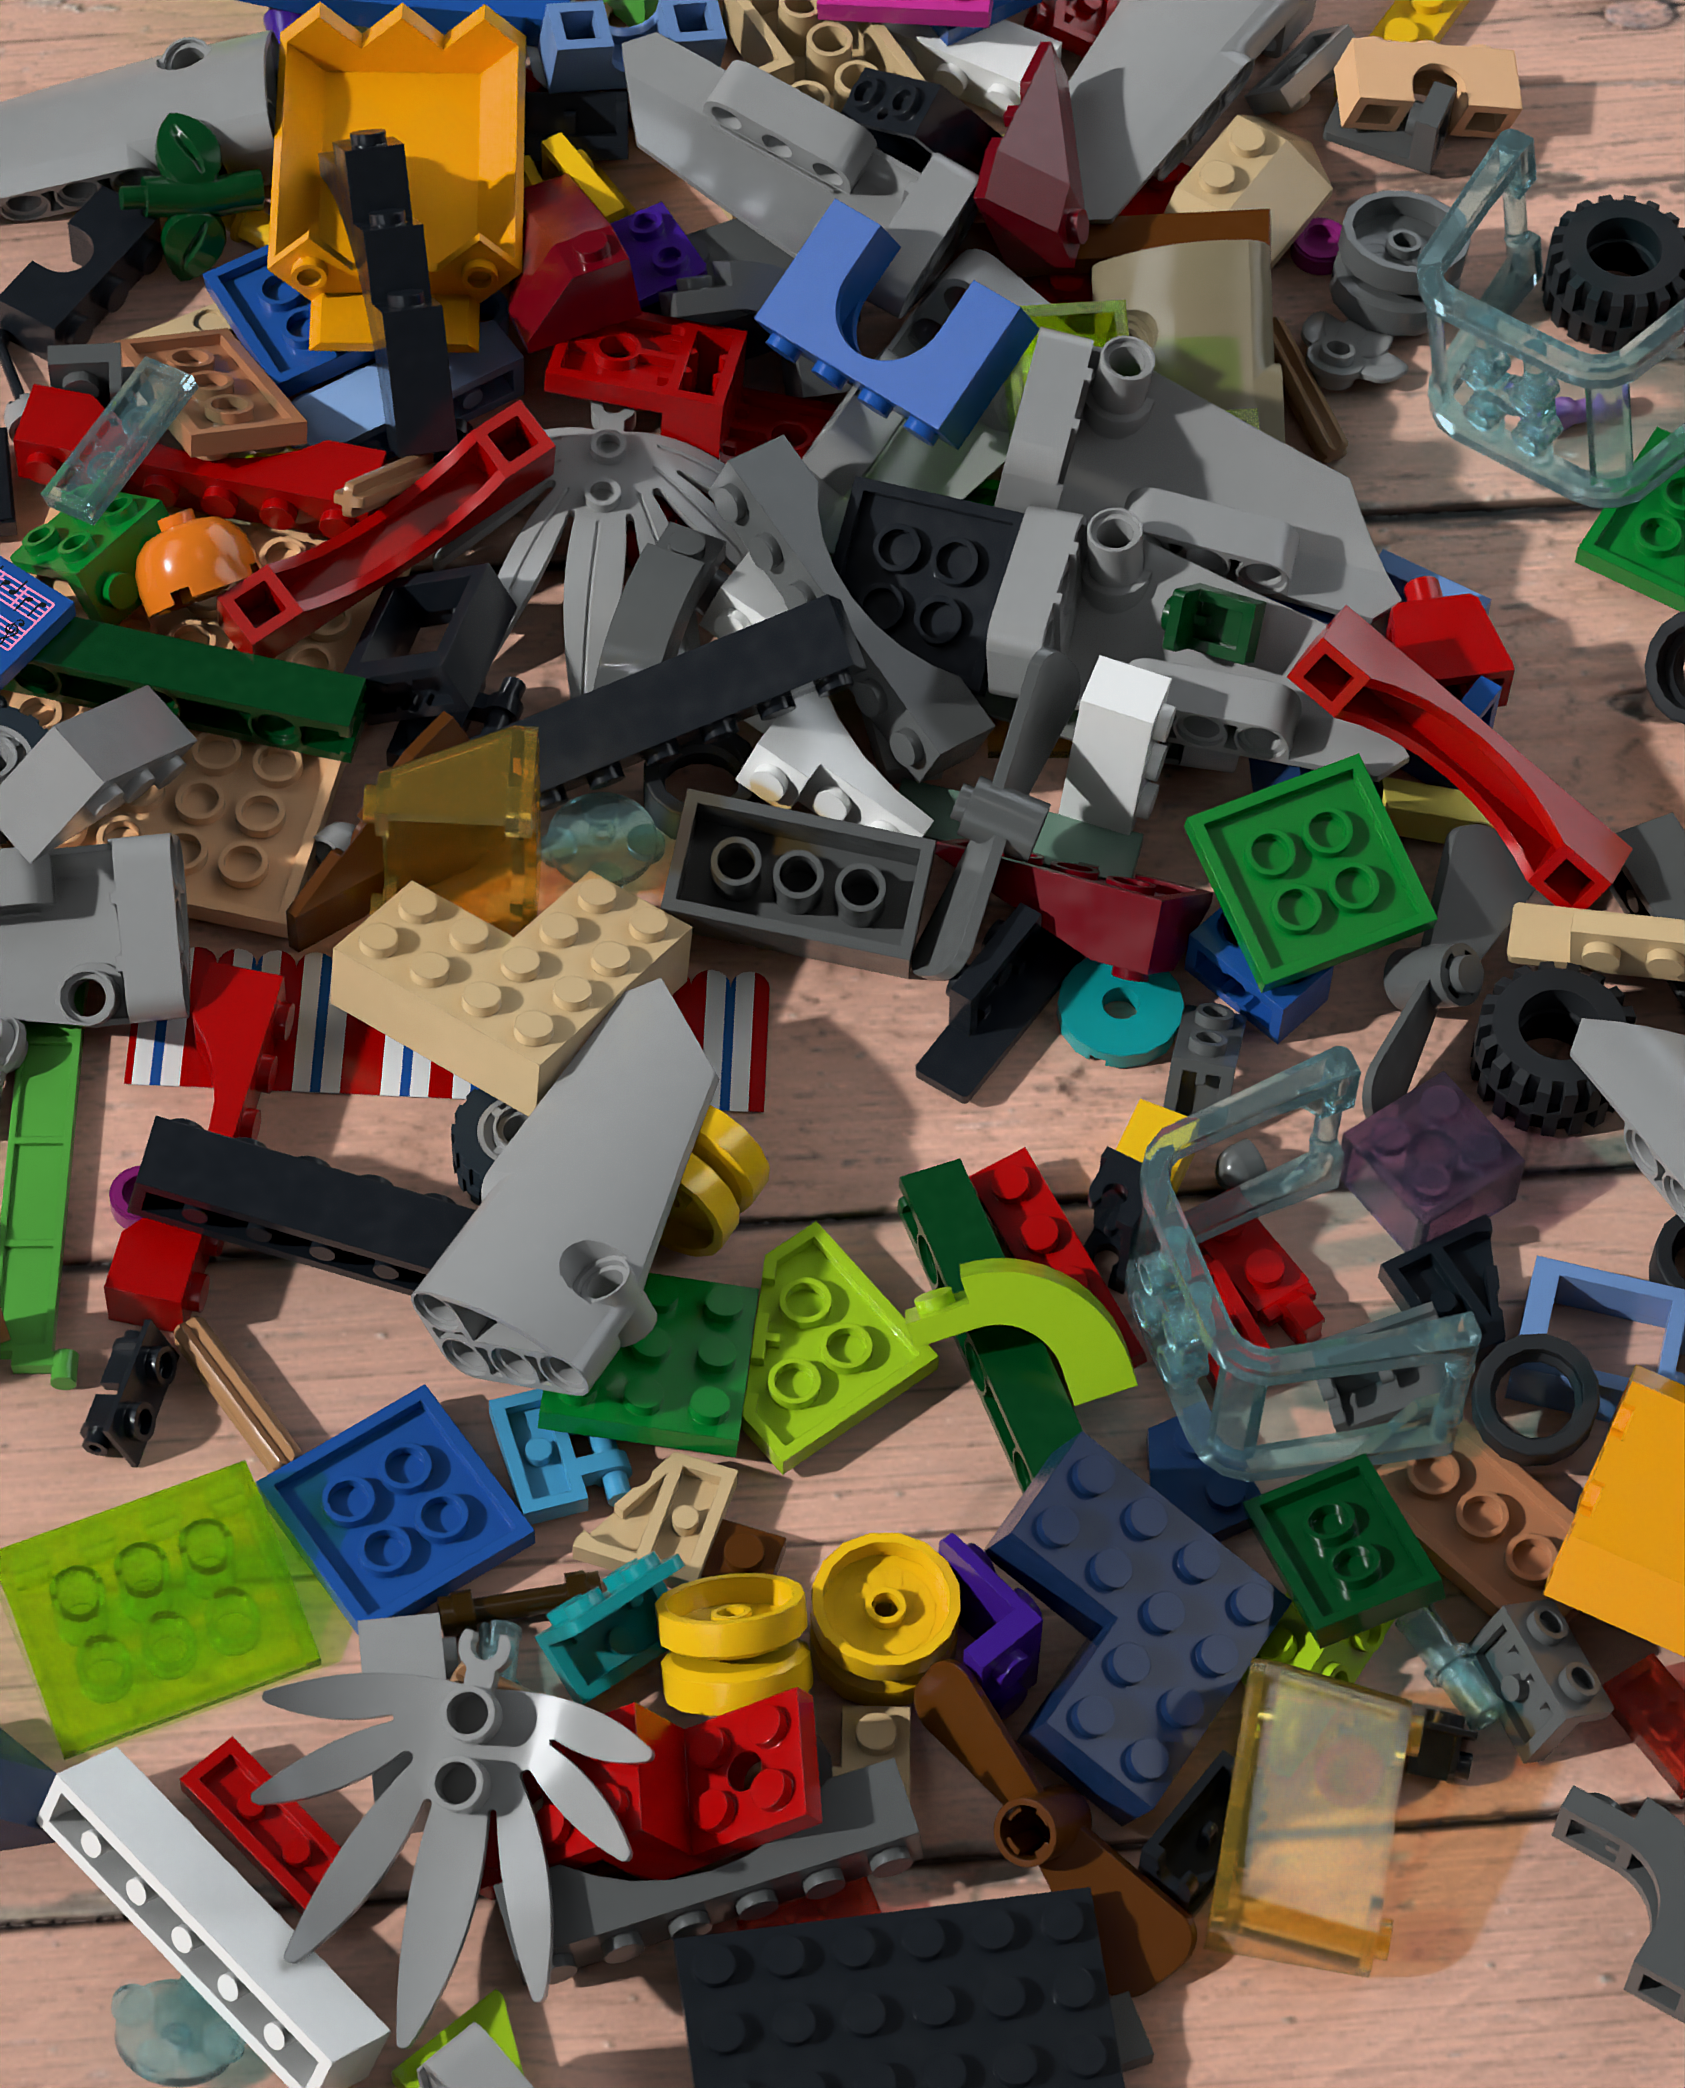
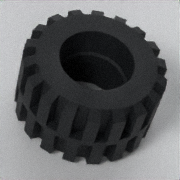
M1612 195L1599 196L1598 202L1595 204L1585 200L1577 204L1575 212L1567 211L1560 218L1559 226L1554 227L1541 291L1544 292L1542 298L1545 310L1552 311L1551 321L1556 327H1567L1568 337L1576 342L1581 339L1589 341V348L1601 351L1602 346L1613 347L1614 353H1626L1629 346H1634L1638 351L1650 348L1652 339L1660 343L1670 336L1671 328L1677 329L1680 325L1685 308V227H1678L1679 218L1671 211L1663 214L1659 211V204L1650 200L1646 204L1636 202V196L1624 195L1623 200H1614ZM1607 271H1618L1630 276L1614 275Z
M1554 961L1540 962L1539 968L1536 971H1532L1528 965L1514 970L1512 980L1503 976L1495 983L1493 994L1486 995L1482 1004L1471 1051L1470 1071L1472 1080L1479 1081L1477 1086L1478 1095L1483 1102L1494 1101L1492 1112L1501 1120L1511 1116L1516 1119L1515 1128L1527 1132L1529 1126L1541 1128V1136L1555 1137L1556 1129H1565L1567 1135L1570 1136L1581 1133L1584 1122L1594 1128L1604 1122L1607 1111L1615 1112V1109L1573 1059L1558 1060L1543 1056L1526 1043L1537 1038H1553L1572 1046L1582 1018L1635 1024L1637 1017L1633 1007L1623 1006L1624 993L1617 986L1609 989L1604 986L1606 977L1596 971H1593L1588 976L1580 973L1581 965L1568 962L1566 969L1555 968Z

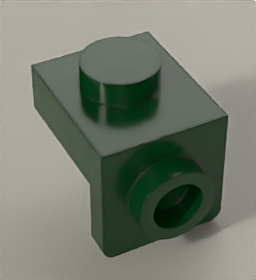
M1202 583L1176 588L1173 595L1167 600L1161 616V627L1165 631L1162 647L1173 652L1191 649L1242 665L1254 663L1267 602Z

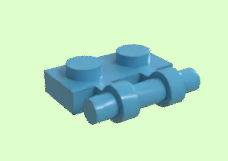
M534 1389L489 1400V1415L518 1509L530 1525L588 1511V1495L585 1488L587 1486L596 1484L599 1487H603L610 1506H614L618 1500L631 1490L628 1479L632 1476L633 1471L627 1453L618 1449L616 1440L587 1436L592 1454L576 1458L569 1437L576 1434L538 1428L543 1390Z

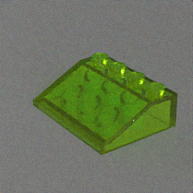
M245 1460L0 1548V1603L64 1760L321 1665L320 1654L272 1521Z

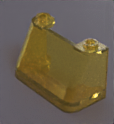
M513 725L386 769L378 773L377 785L365 784L363 822L374 823L376 836H382L385 877L383 894L372 893L370 916L409 882L414 881L512 937H515L538 917L542 854L539 727Z
M1251 1658L1241 1713L1243 1715L1239 1726L1221 1849L1214 1882L1215 1889L1208 1916L1203 1949L1369 1978L1374 1959L1387 1961L1392 1937L1393 1919L1383 1918L1381 1913L1405 1755L1418 1757L1424 1716L1411 1714L1413 1700L1282 1662Z

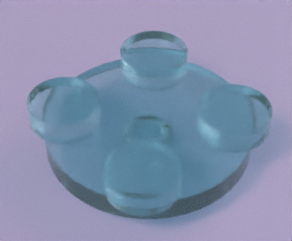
M595 792L570 800L556 812L550 822L548 833L540 841L539 851L540 858L546 865L556 868L564 877L574 883L591 870L623 888L624 885L638 879L651 864L658 862L665 853V839L662 833L656 829L649 813L639 803L620 794Z
M182 1975L180 1979H164L144 1986L126 1984L119 1987L113 1994L111 2012L116 2019L114 2039L117 2051L124 2063L133 2072L150 2082L169 2087L200 2085L219 2076L231 2063L238 2061L244 2054L246 2042Z

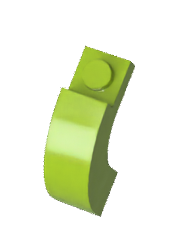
M990 1258L960 1264V1276L964 1291L954 1294L951 1287L934 1289L914 1299L915 1307L905 1310L906 1327L914 1349L989 1325H1008L1029 1331L1044 1341L1057 1357L1074 1406L1138 1386L1135 1369L1124 1338L1105 1306L1078 1281L1061 1271L1043 1264L1013 1258Z

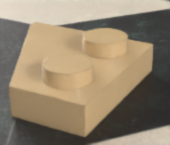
M676 1451L673 1452L652 1471L650 1479L644 1485L633 1487L614 1504L613 1514L590 1534L584 1530L575 1538L572 1546L573 1559L614 1571L635 1558L640 1559L653 1551L656 1552L660 1560L678 1553L685 1566L663 1580L666 1587L673 1589L680 1584L701 1579L721 1521L725 1519L737 1487L738 1470Z

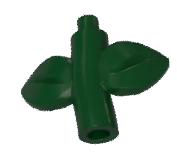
M169 113L160 125L155 143V159L161 176H142L140 185L120 186L119 203L121 210L142 209L145 218H167L161 232L163 254L171 272L180 281H188L209 270L222 255L227 242L226 227L221 218L222 216L263 210L265 201L264 182L260 169L218 175L221 170V145L215 134L205 124L195 118L180 113Z

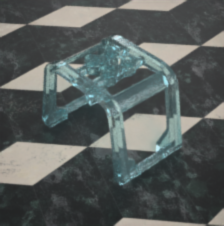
M1506 129L1498 135L1418 256V292L1427 311L1432 373L1429 377L1428 385L1429 411L1437 427L1452 439L1571 501L1593 508H1618L1640 501L1685 466V423L1637 462H1633L1629 385L1630 382H1634L1685 343V298L1623 348L1608 354H1589L1579 351L1512 317V313L1543 277L1541 236L1528 230L1526 192L1537 180L1534 138L1515 129ZM1502 195L1505 225L1504 240L1506 242L1507 259L1480 300L1449 284L1444 279V274L1490 208ZM1444 321L1460 328L1447 351ZM1507 353L1523 361L1524 374L1522 376L1507 373L1511 368V360ZM1556 378L1585 388L1590 471L1584 470L1554 454L1553 442L1563 431L1562 422L1556 415L1555 397L1560 393V385ZM1463 381L1474 392L1464 406L1454 398V394ZM1507 414L1522 418L1512 432L1505 428V416Z
M1343 1046L1332 1047L1162 1128L1148 1144L1141 1166L1139 1185L1143 1208L1137 1246L1129 1258L1125 1275L1128 1302L1187 1441L1203 1463L1223 1476L1246 1482L1313 1474L1363 1453H1366L1372 1465L1446 1456L1453 1451L1459 1425L1463 1419V1409L1471 1377L1475 1372V1361L1482 1334L1472 1311L1364 1335L1273 1349L1253 1345L1241 1337L1233 1326L1197 1245L1254 1218L1338 1188L1345 1155L1338 1141L1342 1112L1354 1107L1361 1075L1352 1052ZM1300 1107L1315 1115L1312 1134L1309 1138V1151L1183 1212L1170 1183L1172 1167L1179 1159L1268 1119ZM1208 1352H1210L1220 1366L1212 1413L1198 1384L1200 1377L1209 1374ZM1446 1363L1441 1391L1416 1398L1387 1423L1356 1430L1256 1445L1268 1386Z

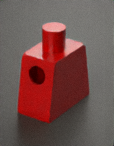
M1421 576L1409 581L1403 589L1406 602H1400L1391 607L1385 638L1459 701L1463 699L1480 675L1502 687L1498 707L1507 706L1515 668L1479 598L1470 593L1443 597L1439 581L1433 576Z

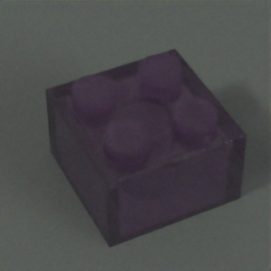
M1442 1071L1344 1132L1335 1174L1402 1250L1407 1252L1485 1213L1490 1218L1515 1202L1525 1160L1446 1072Z

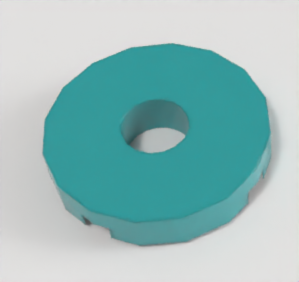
M1089 958L1076 964L1062 981L1056 1013L1061 1034L1075 1052L1089 1060L1090 1055L1097 1059L1106 1060L1105 1066L1128 1068L1146 1065L1169 1050L1174 1043L1175 1036L1178 1034L1184 1010V1001L1179 983L1169 971L1151 974L1148 982H1135L1113 976L1111 974L1112 965L1093 961ZM1113 1001H1124L1131 1004L1137 1012L1130 1018L1119 1019L1107 1014L1103 1007Z

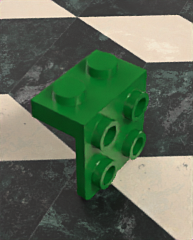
M95 487L84 488L71 495L65 502V508L51 521L27 533L22 540L23 545L11 555L10 560L14 565L27 573L67 581L89 620L118 626L143 604L135 578L137 557L143 545L161 533L157 521L170 515L159 499L107 489L98 491Z

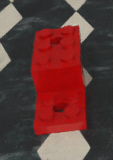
M641 312L642 315L555 344L545 372L544 391L567 395L576 399H589L626 406L634 410L662 413V436L690 444L712 455L724 464L728 460L781 435H785L789 442L798 444V446L793 448L802 459L839 407L836 404L743 387L748 331ZM610 354H623L627 357L615 358L611 357Z
M794 1687L686 1729L679 1727L635 1702L605 1713L604 1715L628 1728L653 1749L655 1757L650 1763L618 1764L605 1762L573 1751L555 1740L552 1742L554 1748L569 1758L590 1778L612 1807L625 1831L633 1852V1857L629 1862H623L610 1855L573 1826L552 1803L530 1771H526L522 1776L532 1805L543 1797V1807L536 1813V1817L541 1830L549 1867L562 1864L577 1869L603 1859L644 1881L667 1880L823 1823L813 1695L799 1687ZM761 1761V1772L754 1778L751 1788L744 1790V1779L748 1770L755 1763ZM493 1810L490 1814L488 1846L479 1892L480 1895L490 1900L497 1898L493 1885L502 1883L496 1810Z

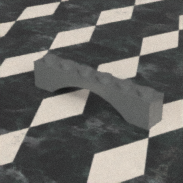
M781 435L728 460L708 491L719 515L731 524L749 549L753 562L767 574L783 596L788 610L826 594L842 601L867 670L851 676L854 685L849 689L855 696L860 710L871 718L889 743L896 760L905 766L915 781L920 784L973 757L995 728V724L959 676L935 667L901 647L874 624L851 597L833 566L823 539L818 512L819 482L785 435Z
M895 1758L827 1779L820 1789L823 1823L766 1843L749 1855L709 1872L673 1880L627 1881L591 1875L562 1864L549 1867L554 1916L553 1957L549 1985L557 1984L573 1977L578 1971L577 1968L603 1960L611 1964L626 1962L642 1954L646 1946L671 1938L674 1941L676 1938L705 1935L712 1929V1925L737 1917L744 1921L766 1917L775 1912L779 1904L803 1896H806L808 1899H822L832 1896L841 1891L847 1882L873 1874L876 1878H887L906 1871L911 1867L913 1861L922 1859L924 1856L920 1832ZM502 1882L493 1885L517 1967L523 1984L527 1985L511 1930Z

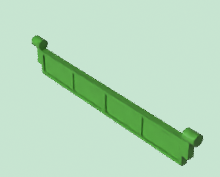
M89 981L84 982L78 987L74 997L76 1009L85 1017ZM20 1021L25 1025L28 1051L23 1063L15 1070L0 1217V1307L11 1340L0 1343V1360L11 1359L13 1374H51L50 1384L52 1387L59 1390H71L77 1384L79 1354L72 1349L63 1348L55 1350L85 1027Z

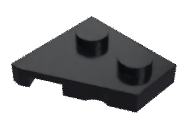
M1486 1213L1380 1264L1378 1279L1401 1311L1431 1301L1433 1302L1449 1340L1458 1372L1484 1360L1498 1344L1505 1342L1506 1339L1503 1310L1499 1307L1498 1302L1500 1289L1497 1265H1494L1491 1246L1492 1222Z

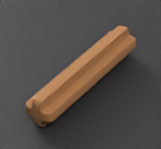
M1275 316L1273 317L1274 363L1281 365L1283 395L1317 459L1325 464L1334 459L1340 460L1347 453L1348 440L1311 370L1308 368L1285 321Z
M433 453L406 456L345 482L343 488L335 491L334 503L342 506V514L348 518H355L381 507L396 498L437 464L434 462Z
M193 1316L186 1322L179 1324L173 1331L175 1345L268 1472L272 1473L300 1457L302 1450L206 1320L200 1316Z

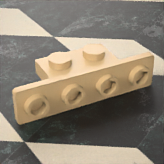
M1518 902L1513 907L1507 960L1510 963L1539 966L1540 962L1554 961L1555 968L1566 969L1568 962L1581 965V971H1596L1599 973L1685 982V920Z

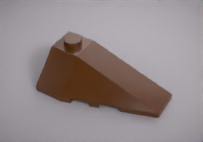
M443 711L402 753L391 768L400 777L379 805L368 799L359 811L357 817L360 821L354 829L348 848L345 851L339 848L331 850L286 910L289 947L298 953L378 910L409 882L414 881L422 886L464 863L482 844L490 845L502 832L506 823L504 784L455 718Z

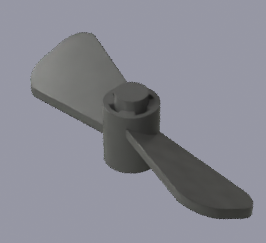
M1042 647L1033 655L1028 664L993 781L980 776L975 787L964 783L959 792L950 818L961 822L957 835L970 841L914 949L911 965L913 973L917 976L931 981H945L954 977L964 967L972 953L1002 854L1004 853L1028 863L1051 804L1032 797L1029 793L1071 717L1080 694L1079 671L1072 661L1058 650Z
M1482 824L1462 825L1448 833L1431 899V905L1438 920L1434 928L1424 931L1420 947L1397 949L1389 956L1385 964L1383 980L1386 994L1391 1003L1396 1008L1402 1010L1370 1063L1364 1079L1362 1107L1369 1130L1373 1134H1386L1395 1125L1438 1009L1468 1006L1478 998L1484 981V969L1481 959L1512 921L1514 905L1518 902L1526 903L1536 890L1526 881L1514 856L1497 831L1489 826Z

